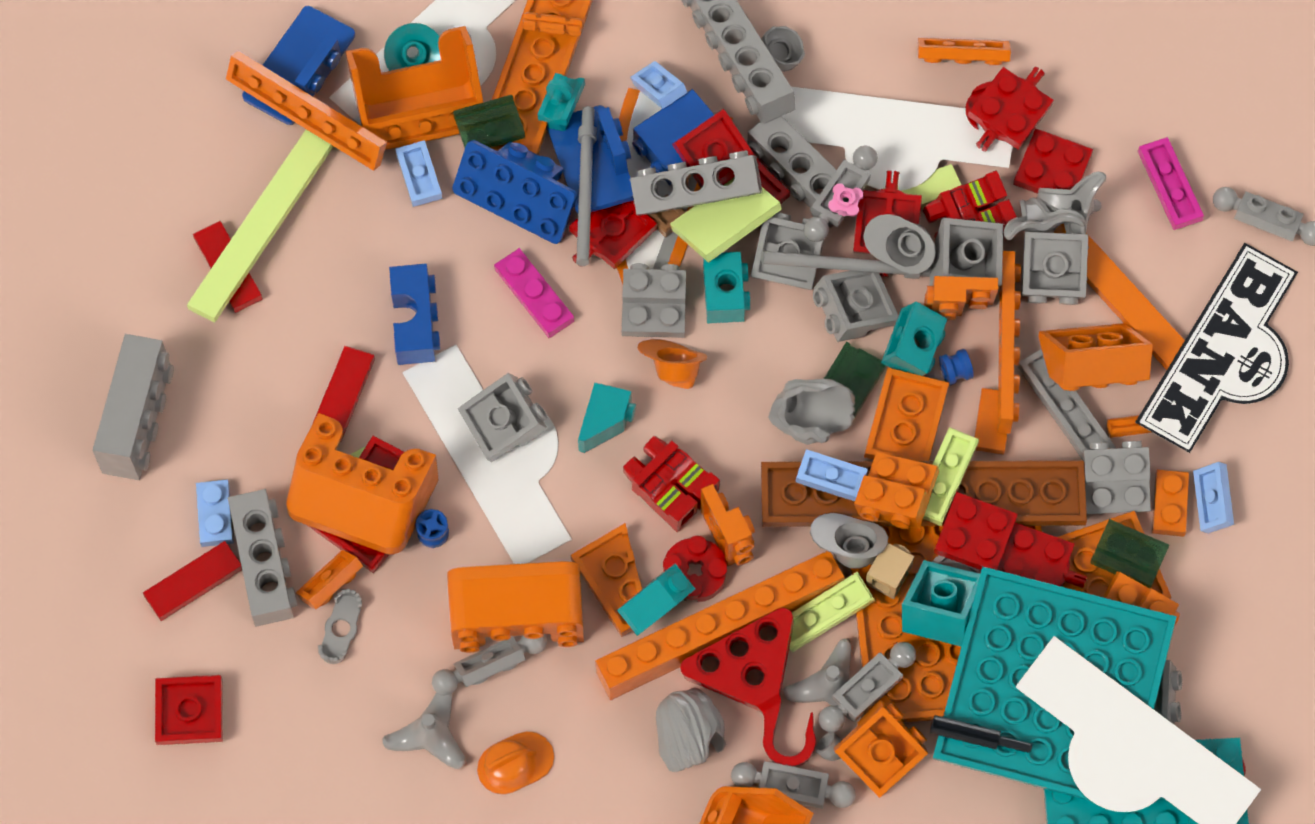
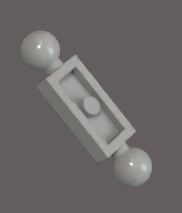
M867 145L858 147L853 153L854 164L843 160L812 205L811 213L818 217L810 218L804 225V234L809 240L813 242L824 240L829 232L828 223L838 228L845 216L832 212L828 207L829 201L834 196L833 187L836 184H843L847 188L854 189L857 187L862 191L864 190L871 174L864 170L873 168L878 159L877 153L872 147ZM843 198V201L848 202L849 199Z
M1229 187L1219 188L1214 193V206L1223 212L1232 209L1237 210L1234 219L1292 242L1295 235L1298 234L1301 235V239L1305 244L1315 246V221H1310L1306 224L1302 223L1303 213L1246 191L1243 198L1240 199L1237 197L1236 192Z
M544 634L541 638L528 639L522 635L521 640L516 642L512 636L508 640L501 641L453 663L455 671L448 669L437 671L432 678V687L440 695H449L456 690L460 682H463L466 687L481 684L488 677L500 671L511 670L518 663L526 660L523 653L538 654L542 652L547 645V637Z
M899 642L892 647L889 659L881 652L878 653L832 695V699L838 705L836 707L828 706L820 712L819 724L821 728L830 733L839 731L845 723L846 715L856 722L903 679V674L898 668H907L915 662V648L908 642Z
M764 761L762 772L757 771L748 762L738 763L731 772L732 781L737 787H752L756 784L759 785V788H776L801 805L823 809L825 798L830 799L836 807L846 808L854 802L856 796L855 789L848 782L840 781L832 786L827 785L828 773Z

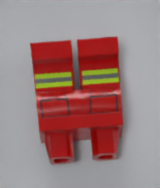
M997 170L970 183L941 192L936 200L923 208V213L929 224L943 218L1003 224V236L1007 223L1016 217L1010 200L1004 201L1008 195Z
M653 436L643 447V451L652 460L645 466L634 456L623 466V473L632 482V491L640 496L664 521L678 532L697 513V508L701 509V489L713 484L718 492L720 479L712 472L708 473L686 452L679 449V446L671 440L667 444L657 436Z

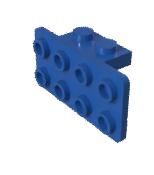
M305 6L266 59L263 66L311 96H314L322 88L325 79L336 68L342 55L354 40L355 31L353 28L311 6ZM244 91L242 93L244 102L287 125L295 123Z
M601 105L593 107L595 110L594 126L597 128V140L593 144L591 212L634 200L627 166V159H631L627 141L621 142L619 137L623 136L619 118L613 119L609 107L605 108ZM582 110L573 112L565 131L550 129L547 126L559 164L564 168L562 173L568 187L574 189L577 193L574 204L577 213L579 207L581 155L578 129L582 126Z
M476 140L469 141L466 144L452 187L456 195L553 244H558L562 240L577 198V193L574 189L558 182L561 178L563 167L555 164L551 158L539 156L529 151L523 144L511 141L498 151Z

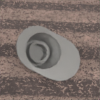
M884 214L871 219L865 227L863 236L865 246L870 254L878 260L908 274H920L926 271L934 262L936 254L935 243L928 231L921 225L911 223L899 216Z
M823 514L817 517L811 524L810 534L813 541L820 548L834 553L838 561L849 568H863L872 565L877 555L882 553L888 544V536L885 530L878 524L862 521L843 514Z

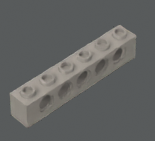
M681 0L685 7L690 6L692 9V17L696 26L699 29L703 27L706 32L705 37L709 47L712 50L716 49L719 53L718 58L723 70H729L732 74V82L738 93L743 92L745 95V102L751 115L756 114L761 123L764 124L796 110L792 87L737 0Z

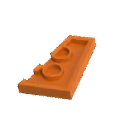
M626 523L570 555L572 562L579 564L581 576L621 637L633 630L617 610L642 589Z

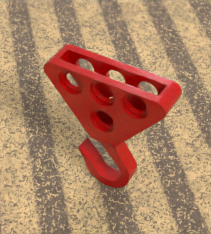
M779 608L684 659L680 669L687 681L761 712L764 716L763 747L769 759L773 763L799 767L812 757L816 748L813 712L810 713L805 733V746L800 753L794 756H784L776 751L773 744L782 705L780 697L794 627L791 611L786 608ZM765 626H773L778 630L777 636L771 641H764L759 637L761 629ZM738 641H743L749 645L748 652L741 657L734 656L731 653L732 645ZM708 657H716L720 661L718 669L714 672H706L702 669V663ZM760 670L764 673V679L759 685H750L746 682V676L750 671Z

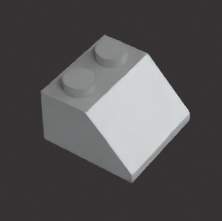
M943 218L934 242L936 254L934 262L930 266V286H932L934 276L998 278V287L1002 285L1003 224Z

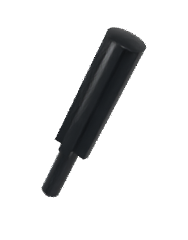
M934 715L930 726V734L996 750L997 746L1030 753L1032 749L1031 743L1000 736L1001 731Z

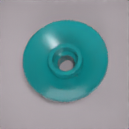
M407 23L396 28L389 35L384 46V61L388 70L392 71L441 60L438 48L440 36L432 28L421 23ZM410 47L417 48L418 53L415 57L407 55Z

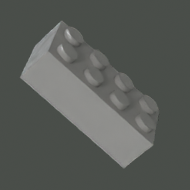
M130 334L124 335L92 450L102 474L140 481L142 470L146 471L148 469L150 452L147 451L150 441L154 442L158 432L156 418L158 412L162 413L166 403V394H163L166 383H171L174 366L170 364L169 353L166 352L162 340Z

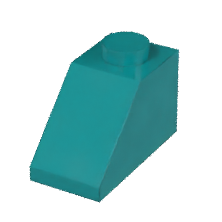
M594 382L578 437L579 452L586 453L624 432L626 422L633 421L636 404L632 403L631 391Z
M674 564L653 579L617 611L638 636L695 590V587L679 567Z

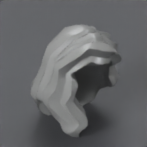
M831 379L791 380L785 384L783 391L777 395L768 418L773 425L785 434L792 436L796 441L806 445L816 442L824 443L829 440L830 434L844 431L853 424L855 395L852 394L853 391L848 387Z
M692 688L687 691H675L670 693L659 704L656 711L659 754L669 771L678 772L693 765L706 762L709 756V743L713 745L717 753L725 748L724 720L719 710L713 705L711 698L702 690Z

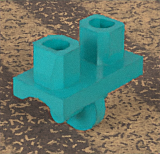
M555 73L553 80H550L546 87L547 93L538 111V120L548 122L550 129L565 131L584 89V78L571 79L562 74Z

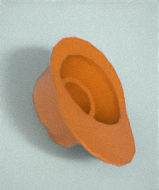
M644 340L637 347L640 353L654 360L657 376L660 380L674 387L684 389L693 387L699 372L700 362L707 360V355L704 353L693 351L680 344L666 340Z
M527 731L499 741L485 750L480 757L477 768L479 780L487 790L495 794H509L532 784L547 775L552 768L554 761L552 745L540 734Z

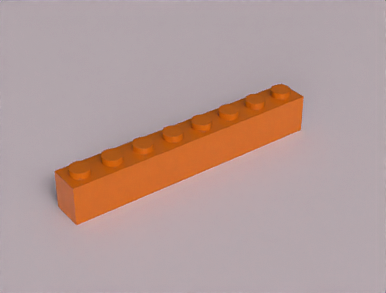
M828 551L823 552L595 660L596 673L609 699L613 700L680 668L684 659L779 608H786L792 613L843 581L844 575L832 553Z

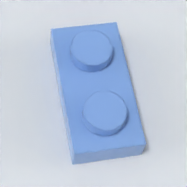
M656 61L630 77L634 86L662 109L688 93L684 83Z
M425 140L395 148L412 206L415 207L443 199Z
M806 449L796 477V483L855 501L864 475L867 476L868 469Z
M1216 462L1194 470L1200 531L1209 534L1234 525L1227 464Z
M228 479L196 483L201 547L216 546L223 541H226L227 544H234L232 517L228 497H230Z

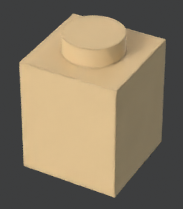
M888 543L884 551L877 555L869 569L865 584L895 599L912 569L914 556L904 546Z

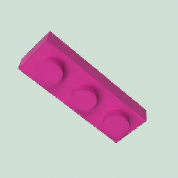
M1168 137L1139 146L1138 154L1173 230L1201 222L1204 217L1203 212Z
M520 248L494 264L495 271L548 338H551L574 322L572 313Z

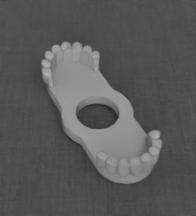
M343 589L337 593V596H334L335 606L331 617L325 623V636L322 645H318L319 655L329 664H337L344 660L350 642L357 634L356 624L362 607V599L355 590ZM340 620L350 624L349 633L343 637H337L331 631L333 624Z

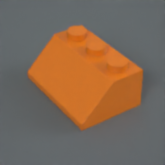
M1125 323L1039 331L1038 338L1049 378L1064 390L1076 391L1083 386L1106 388L1109 384L1114 383L1135 385L1138 381L1150 380L1153 344Z

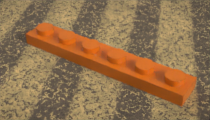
M240 51L231 55L226 75L227 81L374 171L381 166L387 144L386 141Z
M1003 251L1002 285L999 287L998 433L1006 434L1011 433L1013 422L1019 421V403H1014V394L1019 393L1020 375H1014V365L1019 366L1020 347L1014 346V338H1019L1020 319H1015V310L1020 309L1021 294L1020 291H1015V282H1020L1021 264H1015L1014 251Z

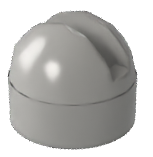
M828 732L817 743L816 752L822 758L829 761L840 759L834 752V747L842 741L841 738L834 732Z

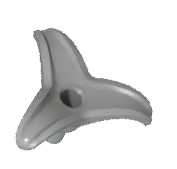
M1099 171L1094 172L1080 180L1070 190L1039 188L1037 198L1047 206L1050 212L1060 209H1072L1082 214L1085 219V226L1081 227L1072 222H1065L1064 226L1066 234H1086L1089 216L1101 209V202L1094 199V197L1106 181V174Z
M1030 198L1027 201L1022 199L1020 200L1022 217H1015L1007 223L1004 228V236L1007 240H1011L1020 231L1054 233L1055 229L1065 222H1072L1081 227L1085 226V219L1082 214L1072 209H1060L1050 212L1047 206L1038 198Z
M847 639L840 640L820 671L800 682L786 686L783 689L785 698L789 701L801 703L826 701L831 706L836 707L838 704L832 699V695L849 680L851 661L850 641ZM864 713L856 722H858L866 713Z
M436 692L431 703L420 718L382 738L385 748L394 751L426 749L446 765L454 769L461 768L467 760L449 730L452 693L440 695Z

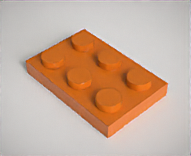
M887 367L864 458L874 460L876 452L914 461H929L949 382Z

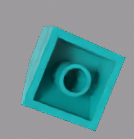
M923 560L902 603V632L962 646L980 574Z

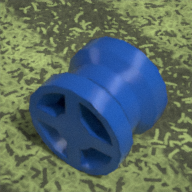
M965 349L958 350L952 356L947 354L939 356L940 369L945 382H949V386L956 384L957 380L962 378L965 380L973 379V367Z
M435 509L425 510L416 519L415 525L418 539L424 546L436 548L447 541L449 528L447 518L442 512Z

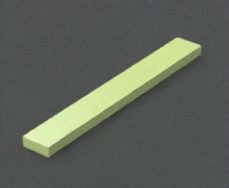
M307 129L304 131L188 302V310L214 323L217 321L334 146Z

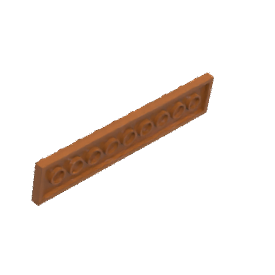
M845 461L868 469L867 476L873 461ZM918 461V462H923V463H927V464L933 465V462H934V461ZM970 461L957 491L958 493L1017 513L1018 516L1015 523L1024 526H1086L1087 523L1084 461ZM761 462L762 527H811V524L817 517L829 513L843 514L862 521H868L858 514L854 505L855 501L796 483V477L802 462ZM880 519L877 522H872L879 526H894L891 522ZM925 519L921 523V526H939Z

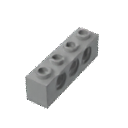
M782 116L764 124L760 121L748 131L747 144L758 160L761 159L768 166L769 172L779 181L782 180L789 186L792 196L798 201L803 200L810 207L811 212L812 205L820 195L815 190L819 188L824 189L836 172V169ZM777 147H782L786 149V151L778 153L775 152L773 149ZM804 168L807 172L797 173L794 169ZM828 223V226H829L830 228L834 226V225Z
M746 150L730 153L729 160L717 161V156L698 159L699 165L687 167L686 162L670 164L668 165V171L656 173V168L638 170V177L630 178L636 215L642 216L761 194L763 191L757 158L754 155L748 156V151ZM725 168H731L735 175L734 181L728 186L722 185L719 181V173ZM698 173L703 177L704 185L699 191L694 192L689 188L688 180L693 174ZM664 179L670 180L673 184V191L667 197H662L658 192V185Z
M266 489L228 497L255 627L294 618L292 607L297 606L294 588H287L286 577H290L291 572L287 557L281 558L279 548L285 547L281 528L275 529L273 518L279 517L275 498L269 499ZM256 523L265 524L264 529L259 532L250 531V528ZM263 552L272 554L267 561L260 562L256 560L257 556ZM268 582H276L278 584L273 591L266 592L262 590L263 586Z

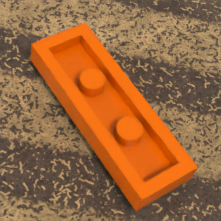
M918 38V58L924 59L925 62L939 63L942 59L954 60V62L959 64H970L972 60L984 61L989 65H1001L1003 62H1010L1011 48L1009 41Z

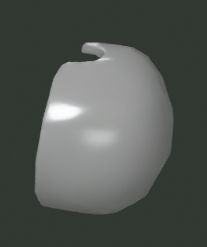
M773 26L761 38L782 72L792 70L798 66L805 56L802 39L796 31L787 26Z

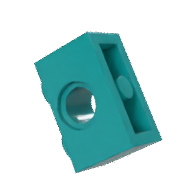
M741 252L721 253L709 263L703 258L707 324L744 322L745 310H750L751 307L750 292L743 290V282L748 281V264L741 262ZM730 284L734 289L724 291L720 286Z
M917 301L901 308L881 363L892 369L923 376L928 374L935 364L933 356L936 348L945 337L944 327L947 318ZM914 337L918 340L919 347L916 345Z

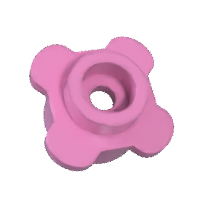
M836 184L832 190L834 193L833 199L828 204L829 209L842 216L857 215L859 212L858 202L863 198L862 190L857 187L851 189L843 184ZM843 198H848L849 201L844 202Z

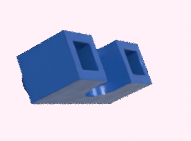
M427 263L389 267L393 307L410 308L416 312V315L407 322L393 323L397 364L435 362V350H440L439 331H433L432 323L438 321L437 303H431L430 294L436 293L435 275L428 274Z

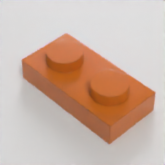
M1157 469L1155 473L1152 534L1185 536L1189 472Z
M341 550L305 583L296 594L302 602L316 610L320 606L327 604L342 585L351 582L363 565L356 556Z

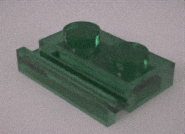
M512 95L453 111L464 150L466 144L471 140H476L492 148L525 138V132Z
M846 342L824 379L839 382L853 391L852 394L855 395V404L853 406L855 411L853 416L855 418L885 370L886 365L882 364V360L860 348L856 349Z
M1109 519L1090 564L1113 574H1116L1117 571L1121 572L1142 585L1151 588L1167 553L1169 544Z

